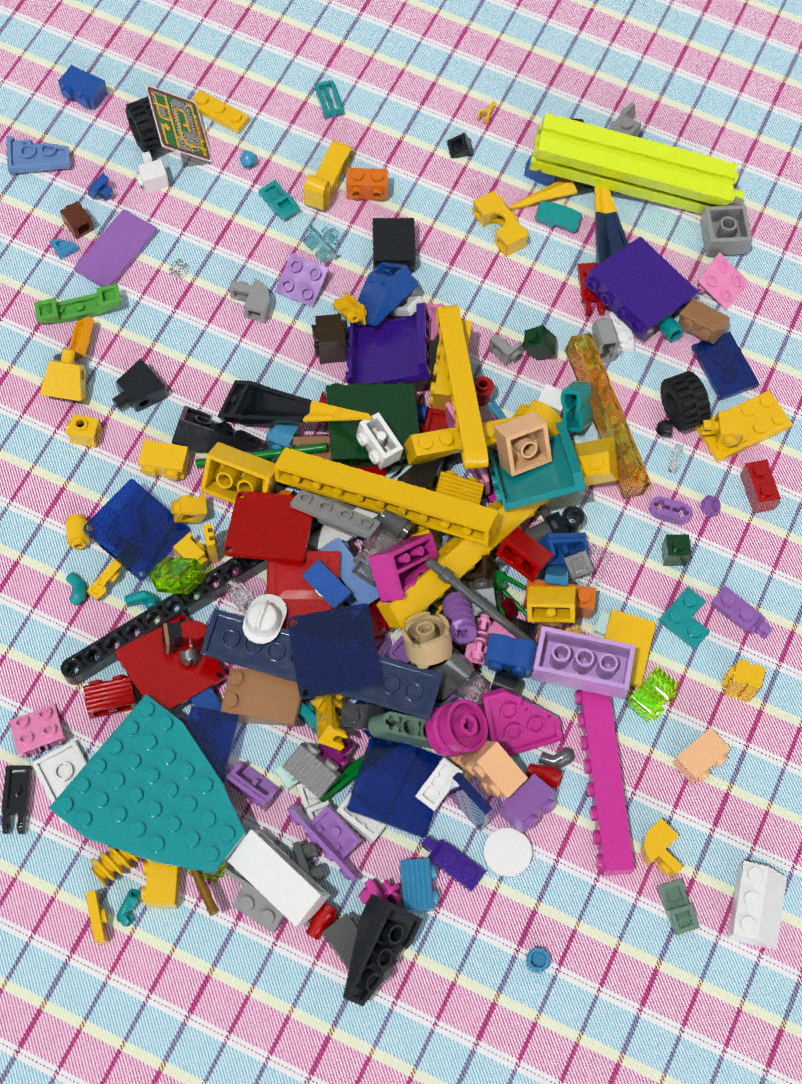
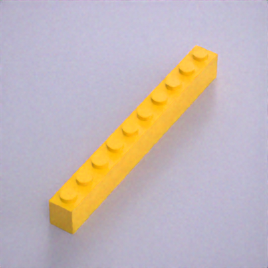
M285 447L274 464L275 481L378 513H382L387 509L410 519L411 523L487 546L498 527V510L367 472L359 468L350 467L339 462L330 461L319 456L303 453L299 450Z
M496 499L488 506L499 511L498 527L489 545L454 536L437 551L438 556L435 561L443 567H448L454 572L453 575L460 580L466 572L475 568V564L482 559V555H489L496 545L501 544L505 537L516 527L520 528V524L524 520L532 517L535 511L540 506L548 503L550 499L506 511L504 510L503 503H498ZM428 567L424 573H420L416 578V584L408 588L405 592L406 596L402 600L381 602L380 600L376 605L389 627L402 629L409 617L417 613L426 612L429 608L428 606L435 600L443 597L444 592L451 585L443 583L437 578L438 575Z

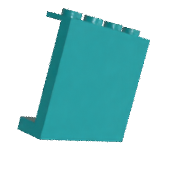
M565 421L556 423L558 434L549 437L552 462L513 477L500 466L498 450L492 451L491 446H488V467L497 502L503 503L505 511L586 490L582 471Z

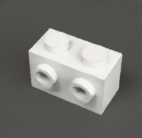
M378 412L371 416L373 419L359 422L356 438L359 444L365 446L369 452L368 455L371 462L377 464L380 470L399 461L404 448Z

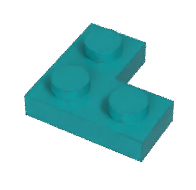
M689 587L682 592L659 619L662 625L694 650L710 632V630L693 618L706 600Z

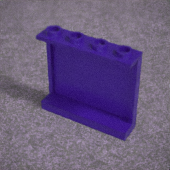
M641 236L590 269L584 281L587 288L641 340L645 339L649 330L683 306H687L699 294V291Z
M425 302L416 304V315L386 320L377 326H357L356 323H350V326L347 327L349 341L346 343L349 356L346 357L348 372L345 373L348 385L354 383L370 385L378 382L385 384L409 383L431 378L430 316Z

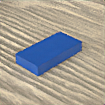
M320 560L314 563L302 575V578L334 610L352 594Z

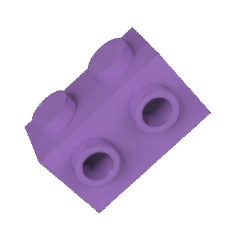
M533 774L509 798H506L500 804L501 817L522 834L525 830L532 829L544 813L548 814L556 804V791L536 774Z

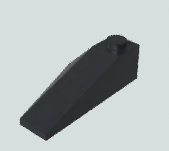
M188 406L183 408L172 439V444L186 446L192 451H210L217 442L244 452L264 451L266 443L265 440L244 430L234 431L229 426L230 424L225 421L217 423L211 420L212 415Z
M448 456L431 462L412 465L397 481H403L433 491Z
M370 895L360 917L343 994L344 999L360 1006L366 1004L382 983V976L389 966L393 968L398 962L396 957L403 948L408 949L412 944L423 918L376 895Z

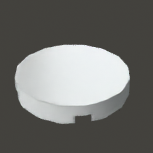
M501 828L493 832L487 838L483 849L484 861L487 867L495 875L508 878L522 874L529 866L532 858V846L528 838L513 828Z

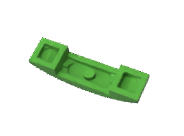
M116 283L97 288V293L60 302H57L55 298L34 302L36 319L38 323H65L78 321L88 316L94 317L120 305L121 297L119 286Z

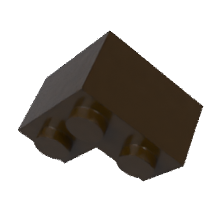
M341 314L315 316V325H312V335L314 338L315 356H319L320 364L346 362L345 334Z

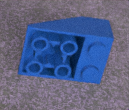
M381 262L368 274L357 300L366 308V325L377 326L381 324L384 318L390 312L396 310L398 304L405 298L410 297L418 287L407 265Z

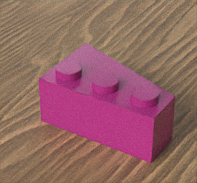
M432 533L410 536L368 557L381 602L402 600L406 596L405 592L408 588L416 584V578L420 573H424L428 569L424 564L429 557L434 560L436 559L438 552Z

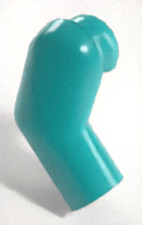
M71 572L66 577V581L73 587L69 600L74 605H80L81 601H84L88 588L75 572Z

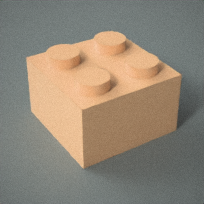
M535 412L494 426L500 466L512 477L552 462L547 422Z
M485 741L480 749L475 752L466 753L460 759L464 765L463 770L471 778L475 777L480 783L478 785L479 789L487 796L509 798L527 779V776L496 741Z

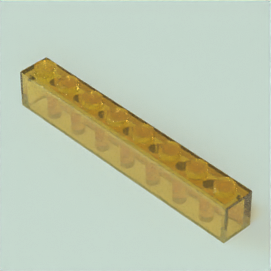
M586 333L571 336L565 348V353L576 381L588 382L590 385L591 400L589 403L593 410L592 421L599 439L615 438L618 480L616 482L622 498L626 499L643 495L651 481L592 334Z

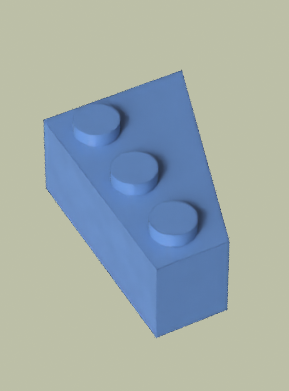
M340 537L335 538L316 550L340 551V582L352 593L343 602L348 611H359L380 597L376 586L367 576L359 561L353 557L350 552L351 549L345 540H341Z

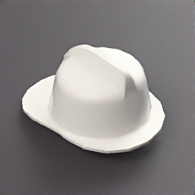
M272 594L260 595L255 598L250 604L243 621L244 635L250 641L257 644H265L274 640L279 634L286 617L287 607L285 602L280 597Z

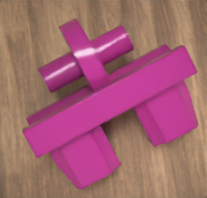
M376 878L373 880L368 879L364 883L366 887L358 895L365 905L371 894L397 904L402 900L397 893L402 887L399 883L392 886L388 880L382 883V887Z

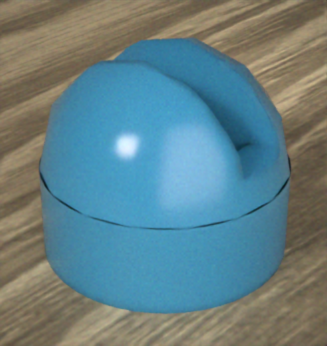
M244 150L241 154L240 162L243 167L252 168L258 157L254 153Z

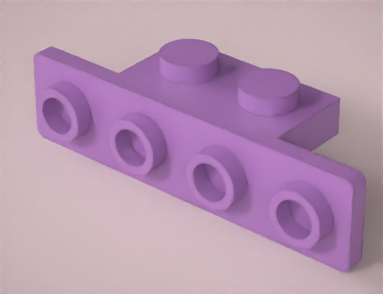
M296 803L287 809L290 813V819L296 825H301L306 830L308 839L314 844L318 843L324 856L329 861H334L340 867V872L346 879H351L355 882L362 876V873L346 856L363 839L330 804L313 820Z

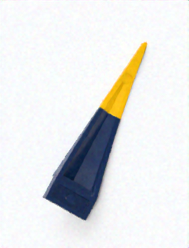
M594 186L596 265H598L629 243L622 228L610 190Z

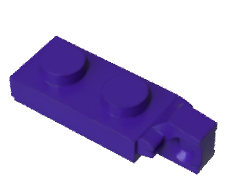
M427 836L422 842L421 847L430 853L428 858H430L432 864L470 892L473 891L486 873L483 868L443 840L437 843Z

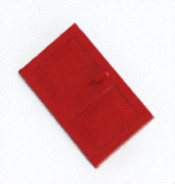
M306 551L305 560L302 563L267 560L266 594L280 597L287 607L286 617L281 628L338 644L339 607L334 610L302 578V575L314 563L320 560L340 581V551Z

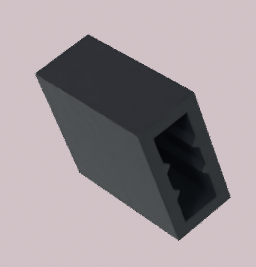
M373 218V270L381 262L407 265L410 272H415L414 218Z

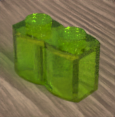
M657 666L629 698L626 705L647 723L651 718L656 720L664 711L661 706L666 701L671 703L679 692L676 689L679 684Z

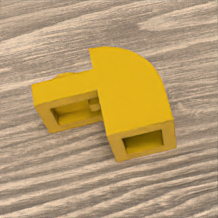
M532 400L530 405L521 404L513 417L535 412L547 422L549 437L558 434L556 423L563 421L554 409L537 400Z
M662 818L644 836L640 849L641 856L647 867L655 861L657 868L662 874L673 878L680 872L683 866L666 849L679 835Z

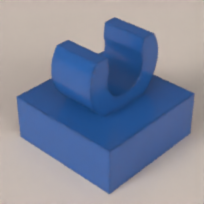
M102 173L89 186L87 195L93 200L99 195L103 200L107 201L113 192L107 186L109 177Z

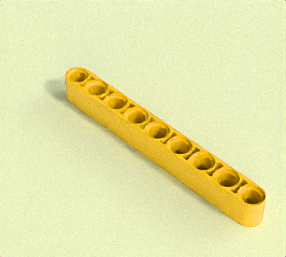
M459 305L436 307V320L464 469L488 467V452Z

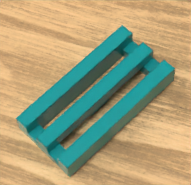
M330 80L314 84L325 120L329 119V116L337 117V114L343 116L344 109L334 81ZM327 86H330L333 97L337 105L336 109H334ZM320 88L323 89L330 110H327Z

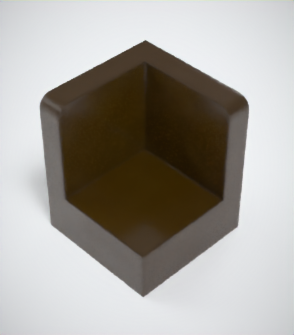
M482 555V561L475 564L471 574L465 575L466 581L471 582L477 578L492 579L493 585H495L496 562L488 555Z

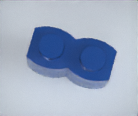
M490 633L484 665L488 666L489 670L500 672L503 669L509 670L511 674L519 677H524L525 674L530 675L537 643L526 639Z

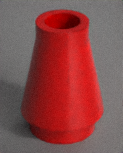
M530 763L526 772L527 777L530 778L533 774H536L547 785L555 789L559 788L563 777V771L559 770L556 766Z
M325 902L312 916L305 933L319 940L323 934L322 932L337 919L336 914L338 910Z

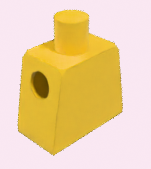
M62 348L61 360L49 361L40 395L77 401L87 400L85 364L74 363L75 350Z

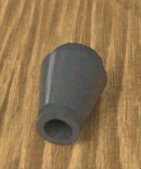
M387 509L381 513L378 519L397 539H406L414 527L410 523V519Z

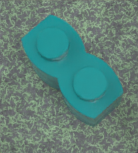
M573 381L562 390L561 404L564 409L562 420L565 421L568 432H582L592 422L593 410L589 403L591 400V388L588 382Z

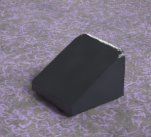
M465 132L447 140L451 158L474 155L472 141Z

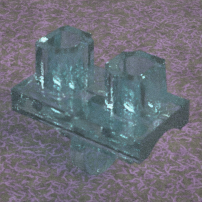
M312 225L307 228L310 233L304 238L303 242L311 251L319 244L323 246L315 253L323 264L332 257L335 260L341 257L330 245V243L334 245L339 243L337 239L339 231L336 228L328 229L324 227L322 229L323 236Z

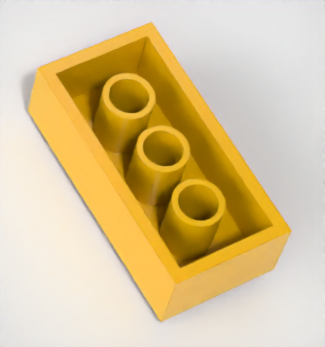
M462 320L467 350H469L472 321ZM439 339L429 405L433 406L434 409L446 410L445 403L452 401Z

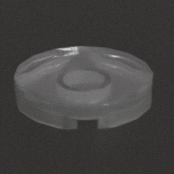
M232 578L225 583L226 592L237 608L246 615L250 604L256 597L244 583L239 582L237 584V579Z

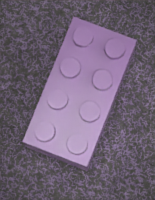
M542 626L531 680L625 699L629 689L636 645Z

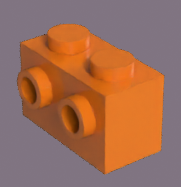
M347 168L346 199L387 201L388 169Z

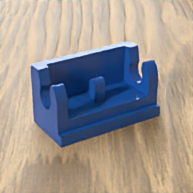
M552 533L543 537L538 543L554 554L547 566L566 565L564 556L581 551L582 549H586L589 555V547L585 538L586 533Z

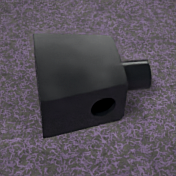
M139 359L116 381L120 394L112 398V402L118 410L130 404L136 412H139L168 398L165 385L145 362Z

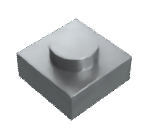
M586 549L564 556L572 579L594 571Z

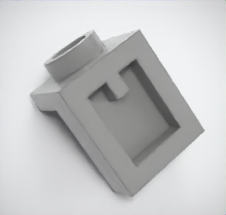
M495 334L490 338L488 350L507 366L512 361L516 362L522 356L523 343L519 341L513 347H510L507 340L501 339Z

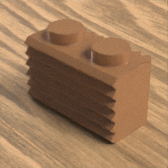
M694 298L683 308L679 315V323L684 331L693 333L703 341L711 342V344H714L729 327V316Z

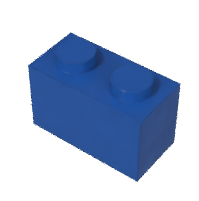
M73 65L67 69L58 81L63 97L72 99L81 106L96 110L108 94L105 80Z

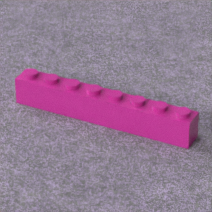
M577 689V691H574L575 704L580 707V713L577 714L578 727H582L583 736L580 737L581 750H585L586 759L583 760L584 773L589 775V783H586L587 796L592 798V806L589 808L591 821H595L596 830H593V843L598 845L599 854L596 855L597 869H601L602 876L631 874L635 868L611 697Z

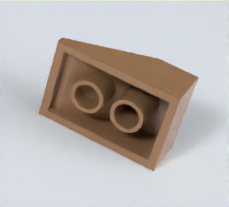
M230 668L220 713L233 723L296 726L305 685L251 669Z

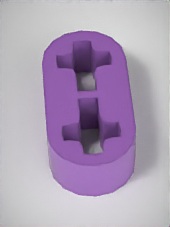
M662 496L652 499L649 506V512L652 517L677 525L687 524L692 516V509L688 504ZM658 504L662 505L661 511L657 510ZM680 510L684 511L683 518L679 517Z

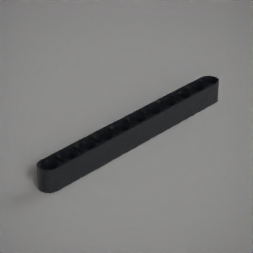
M233 557L64 660L61 664L62 675L71 685H78L118 661L115 656L117 649L180 615L187 617L193 615L266 570L267 560L256 559L258 562L255 564H248L247 562L251 558ZM231 571L238 572L236 576L228 575V573ZM211 583L219 584L216 588L208 587ZM191 595H199L197 600H189ZM179 607L177 612H169L170 608ZM152 619H159V620H160V621H159L157 624H155V625H150V624H149V622H150ZM133 631L140 632L136 637H129V634ZM113 643L120 644L117 649H109V646ZM94 655L99 656L97 661L88 662L90 657ZM72 668L79 669L76 674L68 675L69 670Z

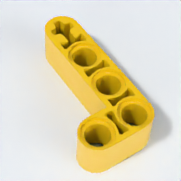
M335 140L332 141L315 176L309 174L305 180L303 188L305 205L322 211L326 210L352 158L353 146Z

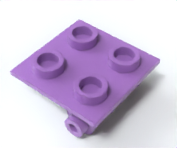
M290 253L275 292L314 307L323 283L328 281L329 276L327 273L329 268Z

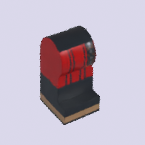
M200 621L163 623L162 641L164 654H173L174 647H201L207 633L205 624Z

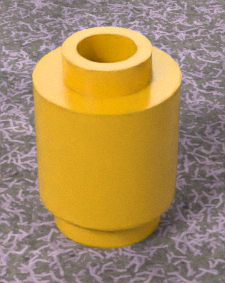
M82 514L68 516L65 522L67 545L73 549H83L90 543L88 521Z

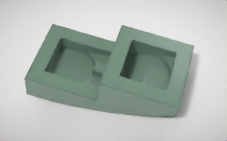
M682 879L657 885L663 907L674 934L679 935L698 929L699 924L692 903H689Z

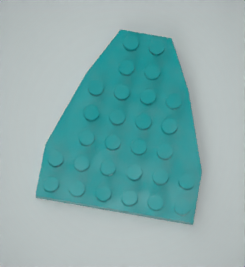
M148 695L141 699L49 807L52 812L87 840L102 843L110 848L128 852L131 855L160 865L177 866L186 870H198L213 875L246 836L223 783L184 723Z

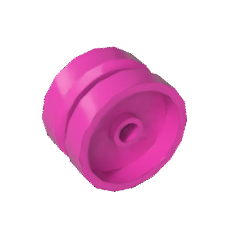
M460 699L449 704L437 706L433 709L430 721L427 720L425 726L427 739L431 747L444 757H455L477 751L484 745L488 734L487 719L482 709L475 702L468 699Z

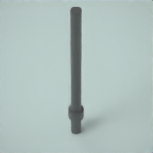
M431 557L426 560L424 564L438 575L437 578L443 583H449L514 637L536 642L453 575L454 572L448 567L441 566Z

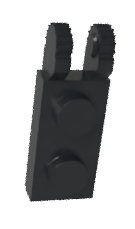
M6 765L1 809L3 814L2 834H9L11 829L10 815H18L17 833H25L32 775L31 766Z

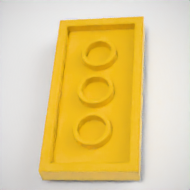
M770 390L726 410L741 412L743 436L739 444L734 446L716 444L715 434L701 435L700 426H703V424L695 426L694 429L715 461L719 463L790 429L793 424ZM716 415L709 418V420L714 421Z

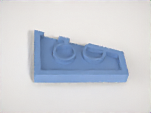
M6 136L7 168L9 174L71 168L68 146L51 143L37 144L32 143V140L24 139L20 141L15 140L11 136Z

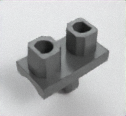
M299 841L292 843L297 860L296 864L315 882L324 879L325 874L321 864L308 868L306 860L318 856L314 843L310 842L301 845Z

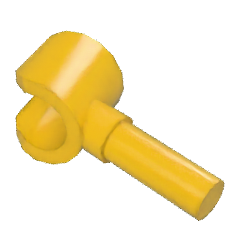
M493 101L487 109H482L478 112V121L481 117H486L485 124L489 123L490 114L496 106V102Z

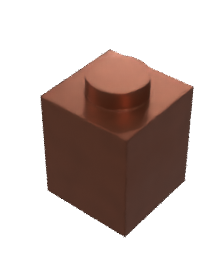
M78 201L60 210L63 223L76 240L94 230L91 217Z

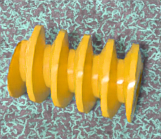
M108 846L109 855L101 851L99 853L101 861L92 858L93 867L91 869L103 886L107 887L106 878L112 881L116 880L115 871L120 875L124 874L122 866L124 865L130 869L132 867L130 859L138 863L140 858Z

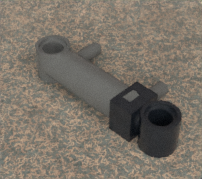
M542 505L538 508V511L544 521L523 532L536 542H539L547 534L578 533L582 528L585 515L581 508L577 506L567 507L564 509L562 516H560L559 512L551 514L546 505ZM573 518V519H575L577 522H576V523H571V522H569L567 519ZM501 544L496 545L489 555L496 554ZM500 558L493 559L496 562V571L502 569L506 564Z

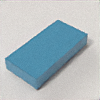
M567 565L545 567V583L562 586L568 584Z

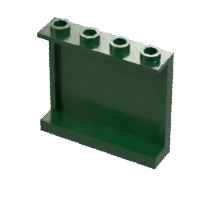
M378 382L370 385L362 383L341 385L334 383L325 387L324 399H326V404L369 413L370 416L379 412L403 448V444L410 435L420 433L414 384L406 382L385 384ZM363 420L328 421L330 461L339 462L354 468L378 467L377 464L371 462L368 455L369 452L365 446L359 444L356 438L359 422ZM404 449L400 460L389 466H409Z

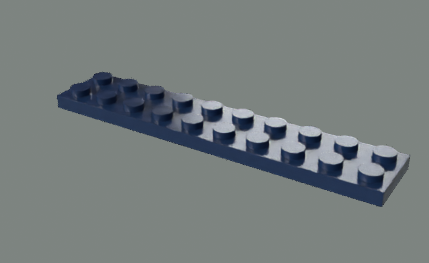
M214 609L200 652L202 656L430 721L443 678L442 673L420 669L414 665L285 628H281L277 637L271 642L257 644L250 641L244 635L243 621L245 617Z

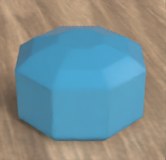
M534 947L526 954L525 965L533 973H542L550 966V955L544 948Z

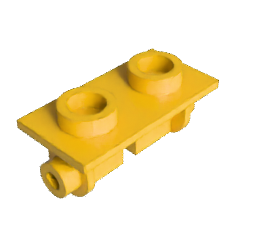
M344 290V297L333 302L334 310L340 314L342 313V316L350 323L360 321L363 325H366L365 316L367 311L365 306Z

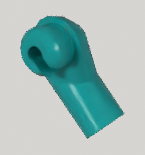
M145 590L125 596V602L128 607L141 603L145 605L146 609H149L159 603L156 596Z
M136 889L128 891L116 915L117 921L121 922L124 927L131 925L134 921L131 913L140 897V892Z

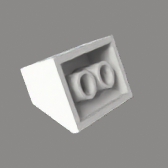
M743 861L738 866L727 939L774 951L777 950L787 882L786 876L769 866Z

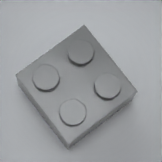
M746 205L705 207L700 224L706 256H717L719 252L722 255L747 254L753 239Z

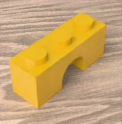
M492 191L473 201L472 213L482 227L489 224H498L502 227L496 230L494 243L505 258L526 247L528 232L524 226L519 224L516 215L507 208L501 196Z

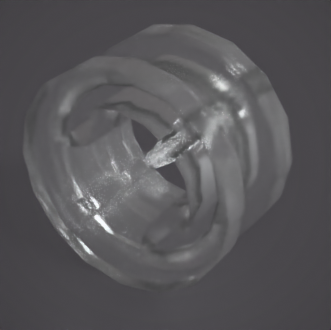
M177 259L171 264L169 274L175 276V279L181 280L188 273L189 265L183 263L181 259Z

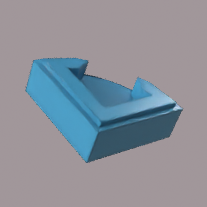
M60 239L49 241L60 260L79 251L78 246L72 241Z

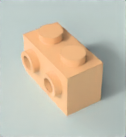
M710 728L679 754L672 764L691 785L697 780L702 783L711 775L709 770L714 765L719 768L729 759L726 755L731 748Z

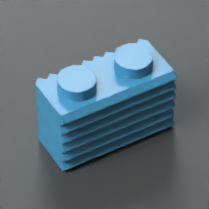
M430 858L400 860L403 909L411 913L433 912L434 905H438L437 889L432 890L431 881L436 880L435 865H430Z

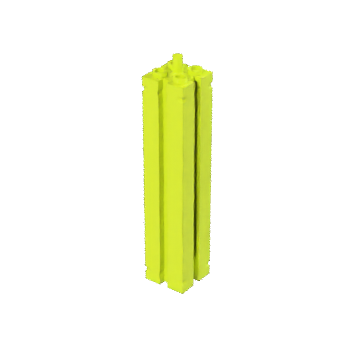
M545 113L536 133L534 151L529 166L531 170H540L542 173L609 189L698 214H703L705 207L728 206L729 203L733 202L734 198L743 199L744 191L733 189V185L736 184L739 175L736 172L737 163L725 162L722 159L560 116L555 117L549 113Z

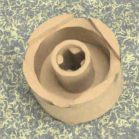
M421 612L409 617L405 621L406 625L401 629L405 654L418 668L426 669L430 665L438 664L452 657L453 644L449 622L445 616L441 614L434 616L430 612Z

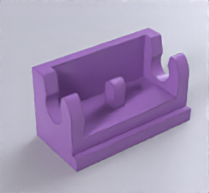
M241 760L226 776L227 784L265 812L282 791L281 788L274 785Z

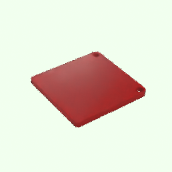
M240 491L236 496L225 541L224 554L229 557L302 563L305 560L313 516L291 508L290 502L296 495Z
M180 615L167 623L180 622L181 619L190 620L187 616ZM162 626L115 651L116 658L142 698L148 695L167 711L178 707L225 679V672L218 661L200 654L202 646L197 648L199 657L195 665H192L191 661L189 666L183 665L179 656V651L195 649L191 646L174 647L173 654H164ZM221 673L223 677L218 678L216 675Z

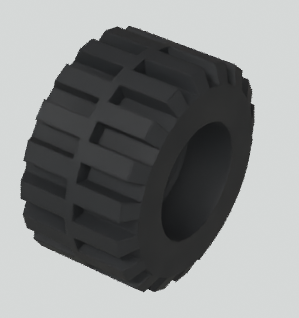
M145 97L126 104L127 121L139 148L144 153L163 148L149 98Z
M686 371L663 380L661 383L662 405L668 419L672 420V424L676 429L684 431L703 424V420H709V397L702 381L694 372Z

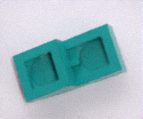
M276 180L258 191V194L282 220L300 210V207L291 195L285 193Z
M540 201L534 219L551 228L558 225L575 233L578 229L582 213L557 203Z

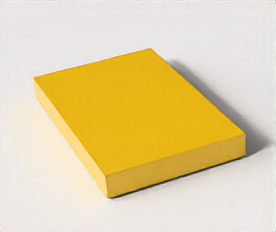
M612 609L604 639L636 645L629 685L640 688L656 622Z

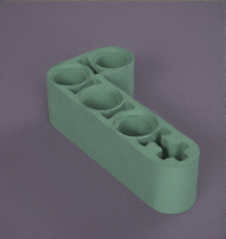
M445 701L434 705V708L443 704H449L451 703V701ZM386 712L373 716L368 722L369 732L376 738L433 749L427 739L425 728L427 720L395 712Z

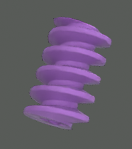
M452 592L442 602L443 614L449 622L452 641L458 644H466L473 641L477 635L472 603L460 592Z

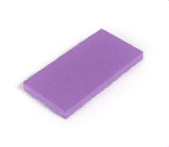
M123 209L76 264L74 271L100 287L115 284L157 234V227Z

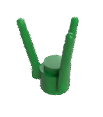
M499 569L496 571V584L493 585L494 592L496 594L502 593L505 597L511 598L517 609L527 617V611L505 590V580L521 589H525L526 586L507 576ZM495 596L496 608L505 616V612Z

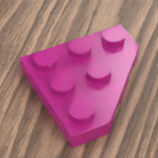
M505 688L480 694L484 714L487 719L490 741L498 742L509 756L563 740L560 721L555 714Z

